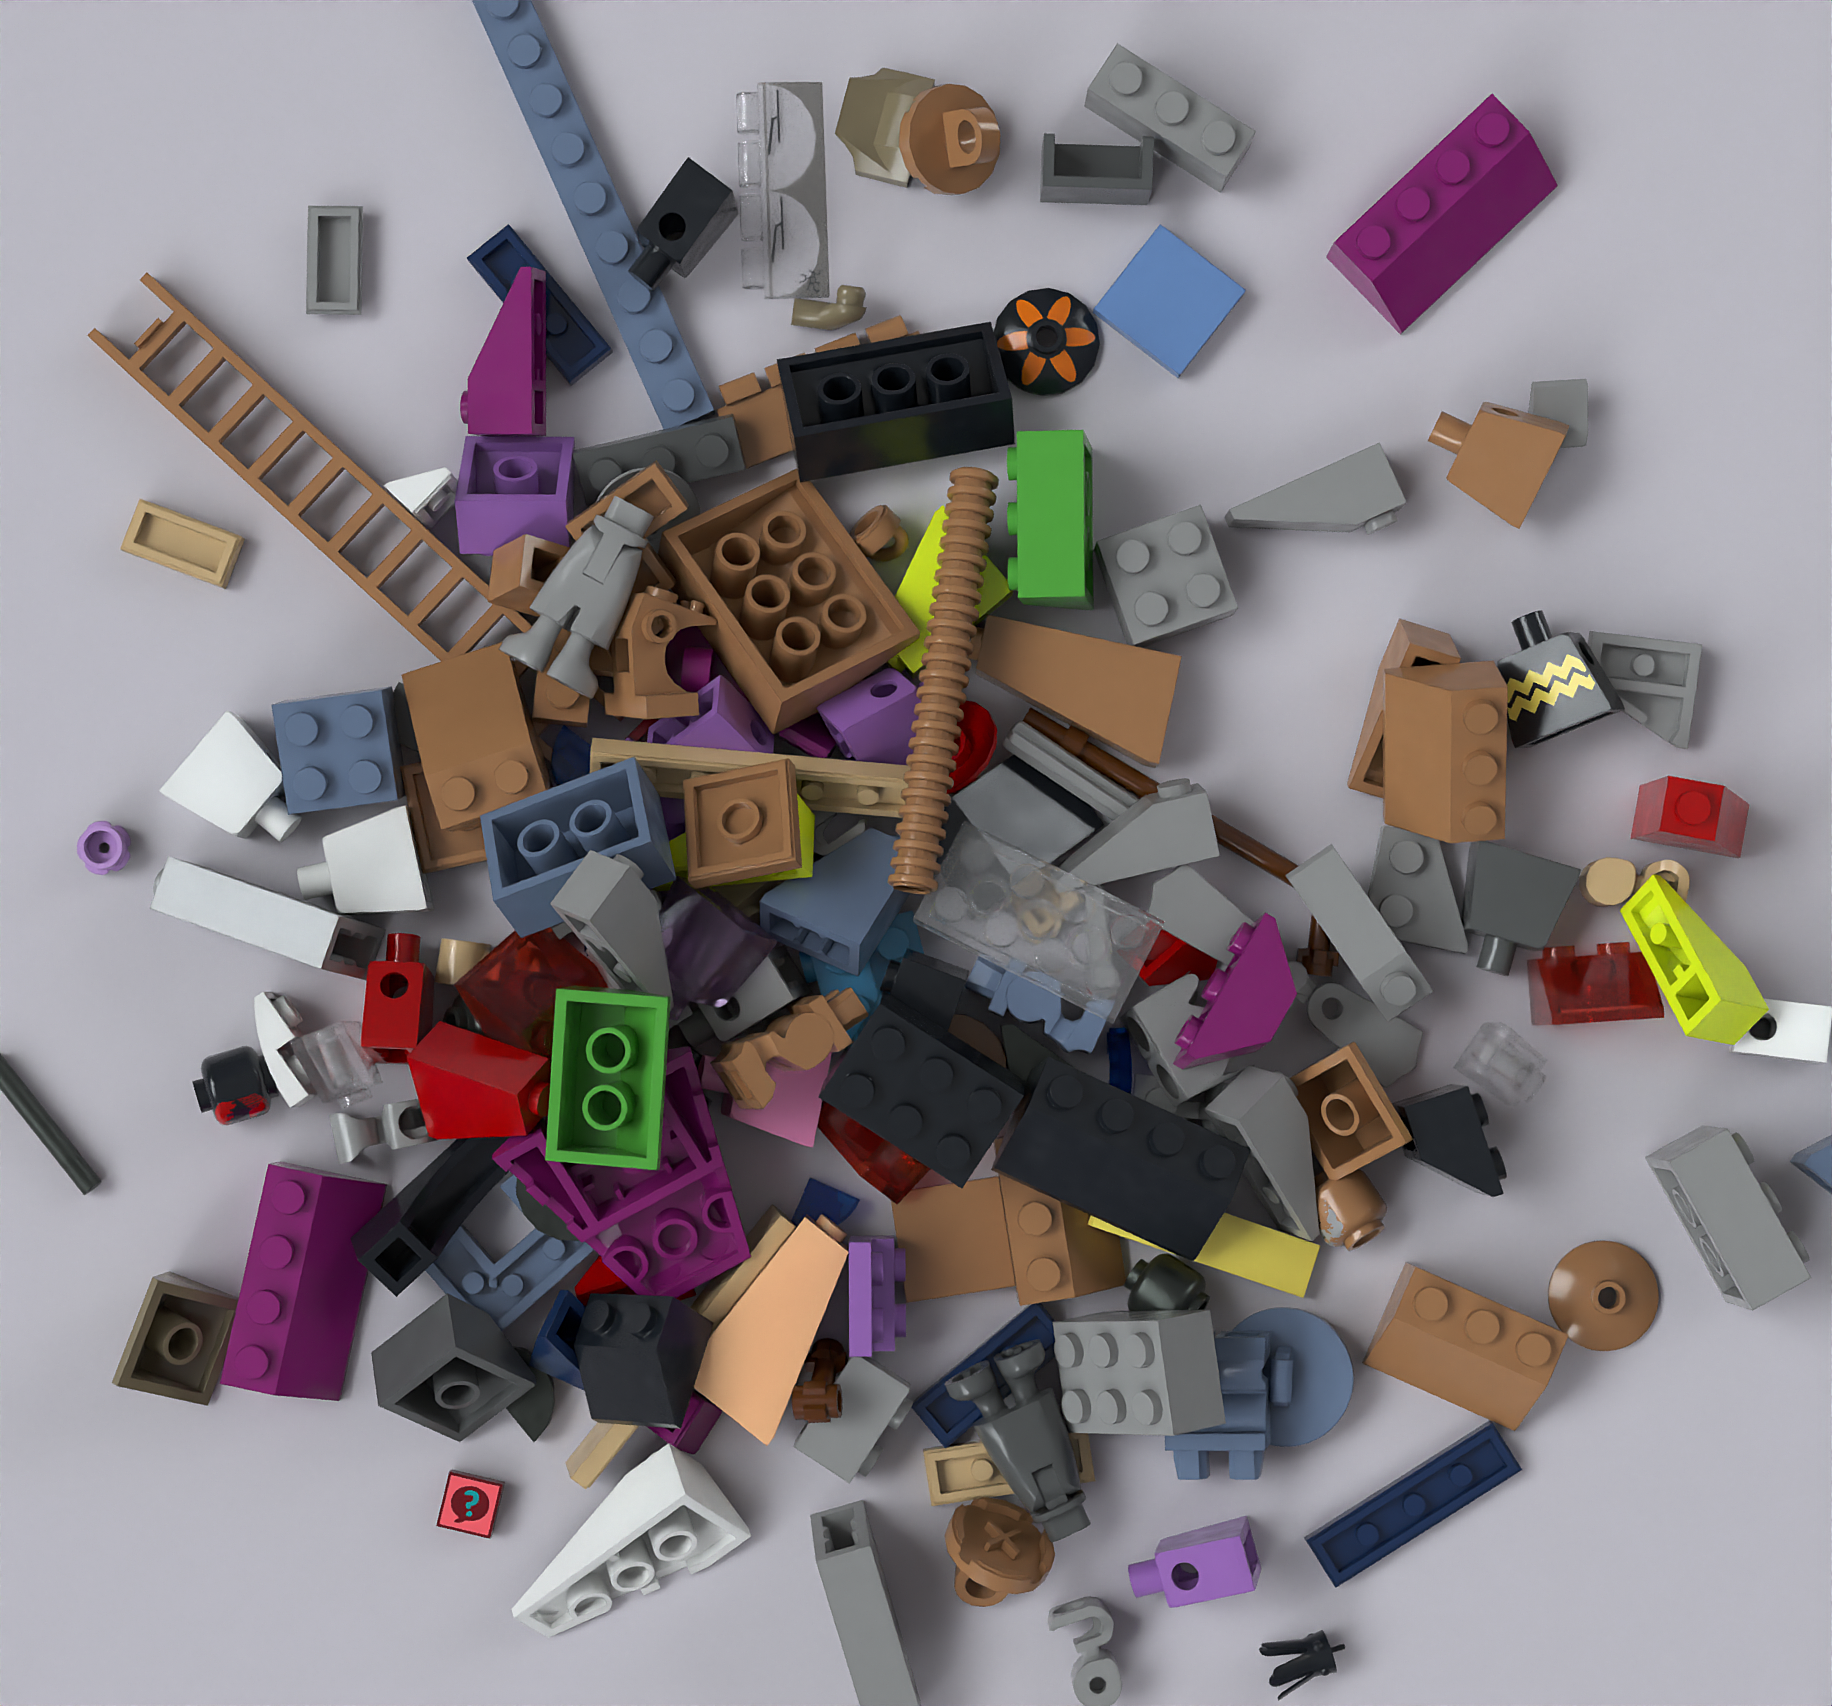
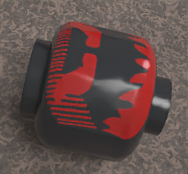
M242 1046L208 1056L201 1064L203 1078L192 1081L201 1113L212 1110L215 1119L222 1125H231L266 1114L271 1107V1098L279 1096L264 1055L258 1056L256 1051L249 1046Z

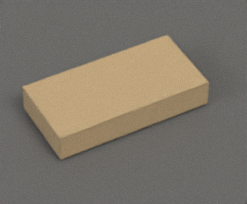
M139 499L120 549L126 553L226 589L245 538Z

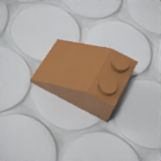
M502 642L401 674L424 776L442 830L454 832L481 823L480 815L553 788L513 658L499 650Z

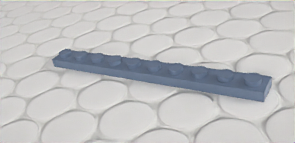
M472 0L662 428L668 429L694 423L715 415L712 403L659 285L655 291H651L628 272L643 252V249L532 1Z

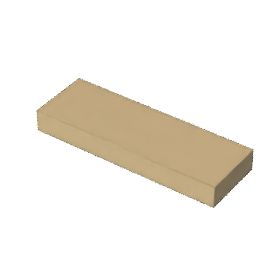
M1069 1433L1077 1462L1080 1483L1095 1481L1088 1433ZM981 1440L951 1444L946 1449L944 1446L923 1449L931 1506L969 1501L982 1497L1015 1494L994 1464Z

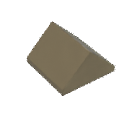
M170 1271L152 1277L112 1383L118 1387L208 1406L225 1362L239 1298Z

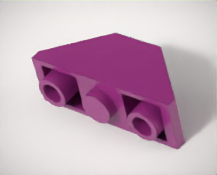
M1266 912L1251 925L1243 922L1231 939L1227 950L1234 954L1229 965L1225 972L1217 968L1201 993V997L1208 1001L1199 1018L1190 1015L1175 1039L1174 1043L1181 1047L1173 1062L1177 1067L1186 1069L1253 1053L1268 1044L1274 1037L1297 992L1276 919Z

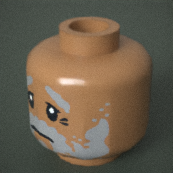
M1357 1169L1338 1180H1329L1325 1171L1314 1177L1319 1232L1328 1245L1334 1247L1345 1246L1348 1251H1352L1372 1240L1385 1228L1382 1220L1387 1212V1205L1364 1171Z

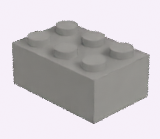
M1700 1126L1645 1157L1725 1302L1753 1311L1811 1278L1804 1265L1805 1262L1809 1261V1255L1798 1236L1793 1231L1786 1233L1776 1215L1782 1211L1781 1205L1770 1186L1766 1182L1759 1184L1749 1167V1164L1754 1162L1753 1155L1739 1133L1736 1132L1731 1135L1730 1131L1726 1128Z
M1210 1310L1113 1311L1052 1322L1055 1338L1054 1353L1058 1361L1063 1396L1062 1410L1066 1418L1068 1433L1175 1436L1226 1424Z

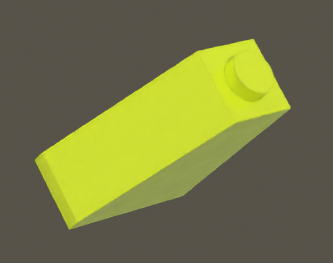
M944 505L935 511L895 595L896 600L920 631V636L886 663L890 668H895L900 673L906 670L913 679L919 675L921 670L926 669V666L921 662L922 655L929 651L924 646L925 638L931 635L926 627L927 622L934 618L929 613V607L931 603L936 602V599L931 595L934 586L939 585L935 581L934 575L936 570L941 569V566L937 563V556L939 553L944 552L939 546L941 537L946 535L942 530V523L944 520L949 519L944 513ZM986 555L982 556L987 565L986 569L980 572V575L984 578V585L982 588L977 589L982 598L980 604L974 607L979 611V618L977 621L972 622L974 626L981 623L987 618V615L993 613L1012 597L1014 591L1009 590L1008 580Z

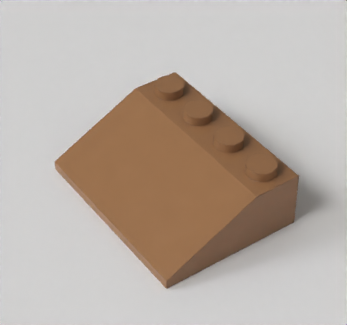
M797 468L662 532L658 555L677 580L671 590L678 595L680 602L681 600L689 602L695 600L704 603L705 607L702 614L717 619V625L697 627L710 646L714 648L717 656L773 735L817 713L816 707L859 683L916 641L920 636V631L812 482L800 483Z

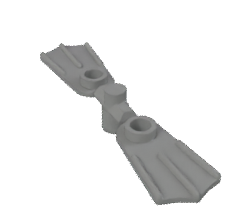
M1188 864L1178 866L1168 875L1153 882L1151 902L1146 920L1228 966L1234 954L1227 950L1231 937L1243 922L1249 925L1254 922ZM1288 961L1297 992L1295 999L1303 1004L1307 1001L1306 1011L1311 1024L1339 1049L1355 1041L1382 1087L1388 1088L1401 1076L1416 1068L1418 1049L1423 1035L1422 1030L1397 1016L1387 1022L1373 1002L1340 984L1326 983L1315 989L1317 983L1308 978L1305 967L1299 962ZM1327 998H1332L1337 1004V1012L1332 1018L1328 1019L1322 1013V1004Z

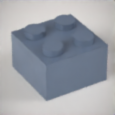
M392 686L285 700L271 705L288 815L395 801L406 796L400 766H404L401 744L399 743Z

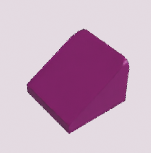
M819 712L779 732L781 740L811 757L830 759L837 747Z
M693 1389L681 1429L646 1427L680 1451L693 1455L700 1449L722 1414V1410L704 1395Z

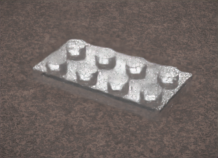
M966 821L963 822L944 858L940 873L933 879L939 883L938 890L931 894H925L913 917V923L1114 1024L1165 921Z

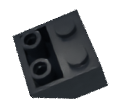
M1449 1084L1392 1103L1413 1140L1402 1146L1405 1157L1476 1193L1490 1197L1504 1194L1499 1180L1506 1179L1507 1173L1498 1148L1496 1146L1488 1147L1482 1127L1489 1125V1119L1479 1093L1471 1095L1468 1086Z

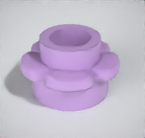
M97 821L89 825L87 830L79 837L77 854L85 862V867L90 872L106 875L110 870L119 871L126 866L130 859L128 847L131 844V839L123 827L119 825L111 826L108 821ZM101 844H109L110 849L107 853L100 851Z

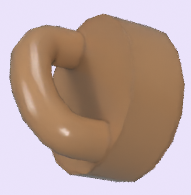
M878 505L869 510L858 520L849 533L865 557H870L875 561L887 562L898 558L906 551L909 543L907 532L900 526V518L887 505ZM892 537L895 539L893 545L882 548Z

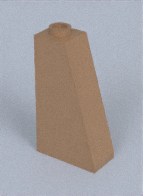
M987 615L985 628L976 627V635L974 638H971L974 651L971 655L967 656L968 659L977 660L976 675L1067 725H1073L1088 734L1089 737L1133 761L1154 769L1158 766L1182 657Z

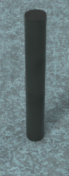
M0 1053V1090L83 1195L88 1194L102 1181Z

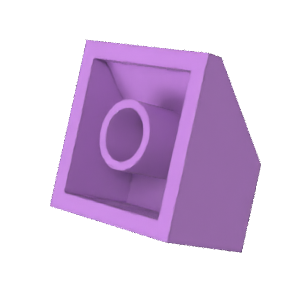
M465 437L455 495L460 554L493 556L495 549L524 534L571 548L572 535L565 525L574 518V437Z

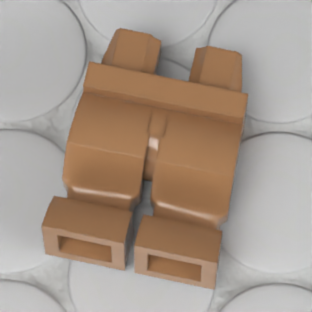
M851 987L845 988L841 992L838 989L832 990L825 996L816 995L798 998L786 1007L791 1015H783L774 1019L767 1026L765 1032L751 1033L744 1038L722 1045L721 1052L710 1064L740 1109H764L773 1098L776 1083L767 1073L766 1063L784 1072L806 1071L824 1061L830 1052H840L853 1043L846 1031L868 1017L869 1014Z

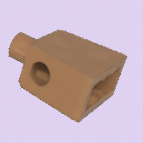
M1483 402L1472 425L1442 411L1428 441L1457 454L1446 477L1450 483L1510 525L1520 529L1566 437L1569 425L1494 403Z

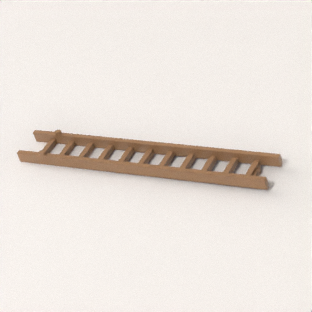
M147 272L140 281L165 303L173 313L164 323L157 318L134 343L139 348L138 351L128 359L96 328L87 335L440 661L471 652L503 616L509 619L523 633L531 629L532 625L515 610L492 604L449 652L429 636L420 626L464 579L487 600L489 586ZM187 324L213 349L179 386L168 395L143 370ZM227 360L253 385L208 432L182 407ZM267 397L293 422L248 469L222 443L254 408ZM306 433L332 459L295 499L287 505L261 480ZM346 470L372 495L327 542L301 516L334 480ZM386 506L411 531L366 578L340 553L377 513ZM424 541L452 569L407 615L379 589ZM518 660L514 661L520 679L530 667ZM598 687L593 698L605 708L604 691ZM614 716L620 722L625 718L623 716ZM533 722L543 756L567 778H570L576 770L540 738L551 724Z

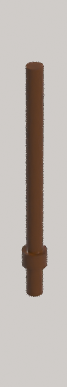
M1031 707L1022 720L1105 777L1142 798L1144 795L1158 792L1157 785L1160 783L1087 741L1089 735L1073 725H1070L1067 729ZM1212 815L1218 844L1293 887L1285 875L1299 865Z

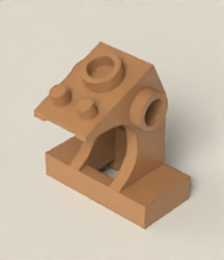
M646 586L645 593L630 594L626 609L611 642L614 692H604L605 715L640 719L699 715L698 693L687 692L673 682L667 674L665 652L669 641L681 629L691 626L717 625V619L702 614L705 607L704 603L695 600L691 602L681 600L680 605H677V594L653 586ZM663 629L662 633L659 636H656V634H658Z

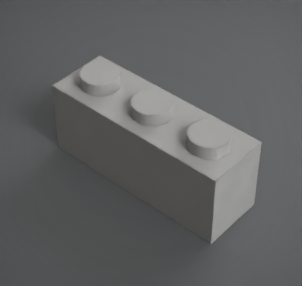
M1118 43L1087 89L1084 107L1141 142L1143 136L1154 137L1155 152L1220 193L1250 148L1256 132Z

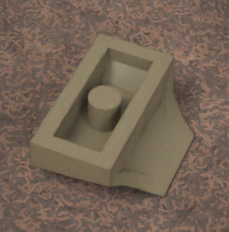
M883 67L874 75L849 78L835 135L845 144L853 156L855 175L908 188L911 174L905 167L899 148L900 123L904 113L909 112L912 104L915 102L912 100L920 92L935 87V79Z

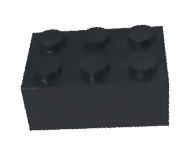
M883 990L868 1013L869 1016L864 1019L851 1039L853 1043L845 1048L824 1080L819 1098L958 1187L963 1188L1024 1097L1025 1080Z

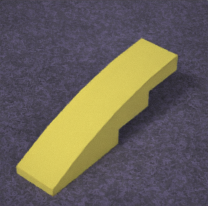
M1224 1213L1194 1261L1304 1298L1320 1245ZM1090 1215L1087 1225L1172 1253Z

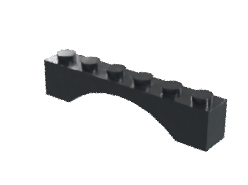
M552 1051L545 1056L549 1058L550 1064L552 1062ZM510 1136L456 1139L350 1238L358 1261L396 1297L438 1259L451 1237L468 1215L509 1172V1170L505 1172L492 1159V1154Z

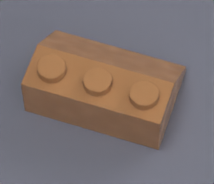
M1494 660L1383 669V820L1385 824L1447 843L1505 839L1508 686Z
M1004 1136L996 1137L993 1142L995 1156H997ZM998 1173L1017 1299L1020 1306L1074 1298L1124 1286L1126 1276L1119 1235L1087 1225L1090 1218L1089 1214Z
M1405 1262L1362 1363L1515 1431L1547 1387L1569 1334Z

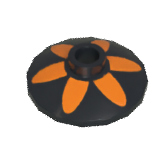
M1052 288L1029 290L1007 304L997 317L994 328V335L1006 378L1022 391L1040 396L1065 393L1082 383L1095 365L1100 346L1097 323L1087 306L1070 293ZM1043 329L1052 330L1057 336L1056 343L1050 347L1040 345L1036 339L1038 332Z

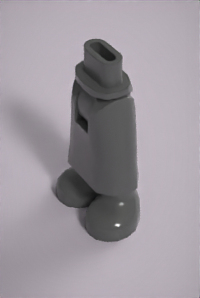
M1035 1339L1008 1348L996 1354L993 1358L1015 1398L1016 1406L1009 1409L1005 1404L993 1369L987 1360L966 1368L946 1381L944 1385L951 1398L957 1401H972L979 1408L983 1417L974 1422L973 1427L986 1451L1012 1491L1030 1511L1034 1523L1041 1522L1050 1542H1056L1086 1528L1091 1522L1082 1505V1502L1086 1500V1496L1083 1490H1081L1076 1458L1052 1387L1039 1390L1036 1384L1035 1370L1043 1363L1045 1350L1040 1339Z

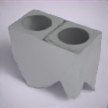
M1191 971L1136 1004L1119 1018L1174 1107L1239 1075L1244 1070L1224 1072L1231 1058L1186 1069H1181L1173 1064L1181 1050V1047L1174 1043L1178 1033L1190 1015L1199 1018L1204 1007L1194 1005L1198 997V991L1195 990L1198 987L1199 979L1195 974H1189Z

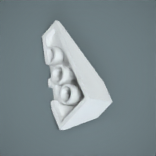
M668 1443L623 1477L512 1608L513 1617L549 1638L608 1612L612 1606V1600L626 1593L640 1589L643 1595L660 1589L658 1579L680 1569L688 1567L690 1573L693 1574L709 1567L750 1538L749 1528L703 1465Z

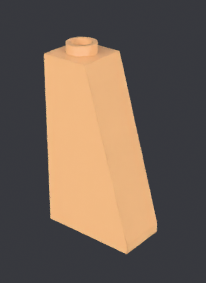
M806 1214L778 1252L709 1337L694 1385L697 1391L766 1446L775 1436L793 1387L797 1382L849 1253V1247L842 1242L848 1234L823 1214L816 1221Z

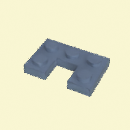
M512 1175L500 1185V1188L522 1212L516 1196L517 1177ZM461 1224L438 1259L425 1271L445 1294L448 1293L487 1312L500 1330L503 1331L590 1255L594 1249L585 1241L581 1243L574 1240H557L535 1228L498 1262H495L466 1227Z

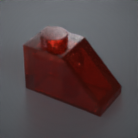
M823 1100L817 1125L819 1130L860 1177L898 1205L931 1169Z

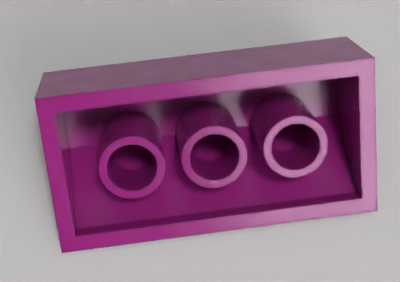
M1492 93L1333 243L1326 258L1401 335L1558 185L1531 133Z
M281 1161L268 1164L220 1384L275 1396L339 1401L341 1399L369 1271L358 1261L350 1238L382 1209L387 1184Z

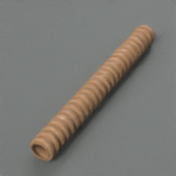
M976 467L957 468L951 471L949 477L950 482L954 484V486L949 487L947 490V497L951 502L947 503L944 509V513L949 519L944 520L942 523V530L946 535L942 536L939 542V546L944 552L939 553L937 556V563L941 566V569L936 570L934 579L939 585L934 586L931 595L936 599V602L931 603L929 607V613L934 618L927 622L926 629L931 635L927 636L924 640V646L929 651L922 655L921 662L926 666V669L921 670L919 673V680L923 682V686L918 687L916 696L921 699V703L914 706V714L918 716V720L913 721L911 725V730L916 733V736L910 738L908 744L910 749L913 750V754H909L906 758V764L911 767L910 771L905 772L903 781L908 784V788H904L901 791V798L905 801V805L900 806L898 810V815L903 818V821L897 823L895 829L900 835V839L893 842V849L898 854L897 857H892L890 866L895 869V873L888 876L887 882L896 890L912 894H931L938 890L939 883L933 879L934 875L939 874L941 871V865L936 863L937 858L942 857L944 851L939 845V841L946 838V831L941 826L947 823L949 814L944 811V807L951 804V797L946 793L947 790L952 789L954 780L949 777V773L956 770V762L952 760V756L957 755L959 751V746L954 743V740L961 736L962 731L957 726V722H961L964 718V712L959 709L960 705L965 704L967 698L962 689L967 688L969 684V678L964 673L971 669L972 662L967 658V655L973 653L974 645L969 640L975 637L977 631L972 622L977 621L979 618V611L974 607L980 604L982 598L977 589L982 588L984 585V578L980 575V572L986 569L987 562L982 556L986 555L989 551V545L985 542V539L991 536L992 529L987 523L991 522L994 518V512L989 507L996 503L997 496L992 490L997 489L999 485L998 477L992 472Z

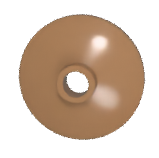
M1592 1241L1579 1245L1569 1251L1556 1265L1548 1286L1549 1309L1558 1328L1562 1332L1569 1334L1568 1338L1571 1341L1591 1350L1613 1351L1634 1343L1651 1326L1658 1308V1285L1649 1264L1633 1249L1612 1241ZM1612 1287L1616 1292V1301L1611 1307L1604 1308L1598 1301V1295L1602 1289Z

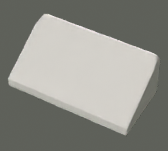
M446 467L388 482L384 486L428 529L429 527L432 528L455 505L458 480Z

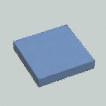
M1160 224L1095 306L1093 313L1167 371L1179 378L1239 302L1246 290Z

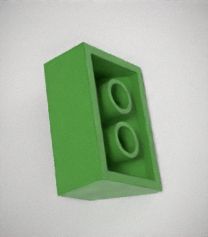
M1084 430L1017 431V447H1008L1007 449L1008 480H1017V502H1008L1007 508L1009 536L1017 535L1018 556L1008 558L1009 590H1018V599L1023 605L1094 610L1092 446Z
M577 985L556 989L545 1161L648 1170L660 1169L670 996L629 989Z

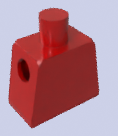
M388 934L386 961H370L368 964L360 1046L376 1064L409 1065L407 1055L432 1030L434 976L425 963L419 962L421 937L415 934ZM408 987L402 996L393 998L394 993L398 989Z

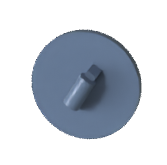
M1275 1307L1252 1314L1232 1330L1271 1331L1270 1357L1267 1358L1262 1368L1263 1375L1268 1378L1270 1383L1269 1401H1271L1270 1425L1272 1438L1270 1445L1292 1447L1307 1444L1324 1436L1338 1423L1351 1400L1354 1386V1370L1347 1346L1330 1324L1305 1310L1291 1307Z

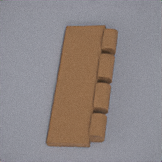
M901 315L865 328L870 343L920 334L919 331L908 334ZM852 333L814 349L815 352H822L860 345L856 333ZM777 363L764 368L771 386L770 389L761 391L754 372L719 385L726 406L716 409L719 417L734 414L746 469L793 451Z

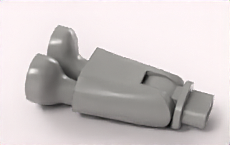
M614 496L604 517L596 514L593 520L595 525H591L572 545L529 608L540 615L537 621L525 633L511 634L505 637L499 650L543 673L561 629H566L571 632V635L561 652L552 662L547 675L570 689L592 699L598 689V681L589 667L591 651L594 645L606 650L609 649L626 609L641 562L643 551L637 547L646 548L648 541L643 539L654 517L631 503Z

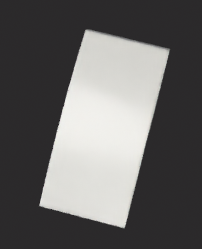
M262 992L254 998L255 1021L262 1052L269 1071L289 1107H300L318 1094L311 1085V1082L316 1080V1076L309 1064L298 1052L291 1056L287 1051L289 1047L304 1037L297 1027L303 1019L285 995L277 998L273 992Z

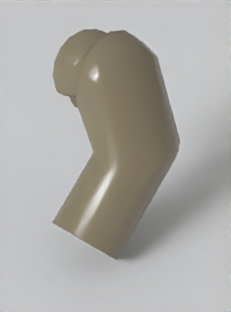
M841 285L837 290L836 303L794 298L791 325L836 330L862 319L867 307H863L866 292L863 287Z

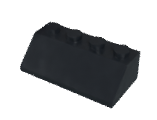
M991 322L777 359L790 439L800 483L1015 444L1012 396Z
M1048 1056L1031 1069L1025 1084L1024 1097L1013 1113L991 1170L1187 1260L1194 1261L1230 1204L1251 1149Z

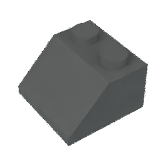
M448 1293L371 1352L378 1406L458 1442L464 1440L537 1385L535 1375L487 1312Z

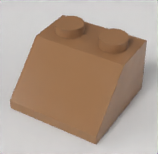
M1355 1041L1341 1047L1289 1078L1297 1087L1298 1095L1296 1098L1308 1116L1311 1149L1329 1180H1338L1413 1140Z

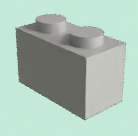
M849 1357L848 1363L835 1378L833 1384H840L842 1390L843 1410L841 1418H831V1422L808 1423L807 1421L793 1446L849 1484L857 1472L865 1477L868 1475L883 1451V1448L876 1444L887 1425L896 1430L914 1403L906 1397L911 1390L910 1383L870 1357Z

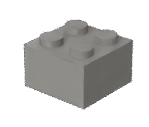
M1201 505L1103 538L1095 544L1093 551L1126 643L1129 646L1142 648L1228 618L1238 609Z

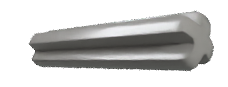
M1018 721L1014 724L1005 737L1003 745L1007 750L1113 821L1139 800L1024 721Z

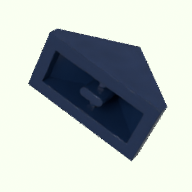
M560 1290L537 1336L529 1366L584 1390L573 1344L586 1307L569 1290Z

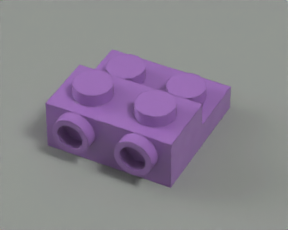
M894 1235L850 1236L849 1357H872L873 1351H895V1337H906V1304H895V1282H906L905 1248H894Z

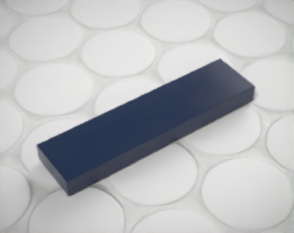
M1489 1420L1307 1535L1304 1539L1336 1588L1520 1472L1522 1468L1493 1422Z

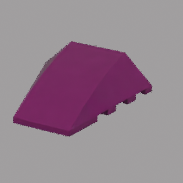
M690 1046L667 1049L659 1170L545 1161L548 1115L544 1116L527 1136H510L492 1154V1159L505 1172L509 1170L526 1186V1191L542 1206L547 1205L566 1223V1228L581 1243L585 1241L602 1257V1262L637 1295L673 1296L677 1298L751 1257Z

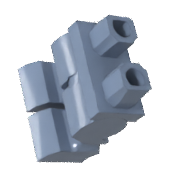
M978 956L965 984V988L992 1000L988 1007L989 1012L1003 1018L1008 1009L1011 1016L1019 1022L1032 1024L1042 1021L1044 1022L1043 1035L1054 1041L1064 1052L1080 1051L1086 1054L1092 1053L1115 1002L1097 1000L1087 1003L1083 1008L1080 1019L1071 1021L1066 1019L1061 1013L1060 983L1040 973L1024 974L1027 965L1011 958L1007 968L984 957Z
M1213 1331L1226 1424L1175 1436H1165V1451H1173L1176 1472L1180 1480L1207 1479L1210 1476L1209 1451H1229L1230 1479L1256 1480L1262 1474L1264 1451L1272 1442L1270 1425L1271 1401H1269L1270 1383L1268 1378L1262 1373V1368L1267 1358L1270 1357L1271 1331H1221L1216 1337L1215 1331Z

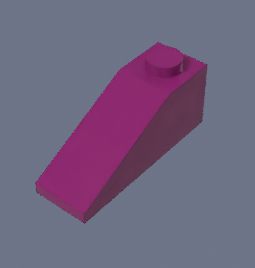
M520 267L468 376V391H463L461 395L460 413L463 423L468 424V434L480 436H546V271L534 267Z

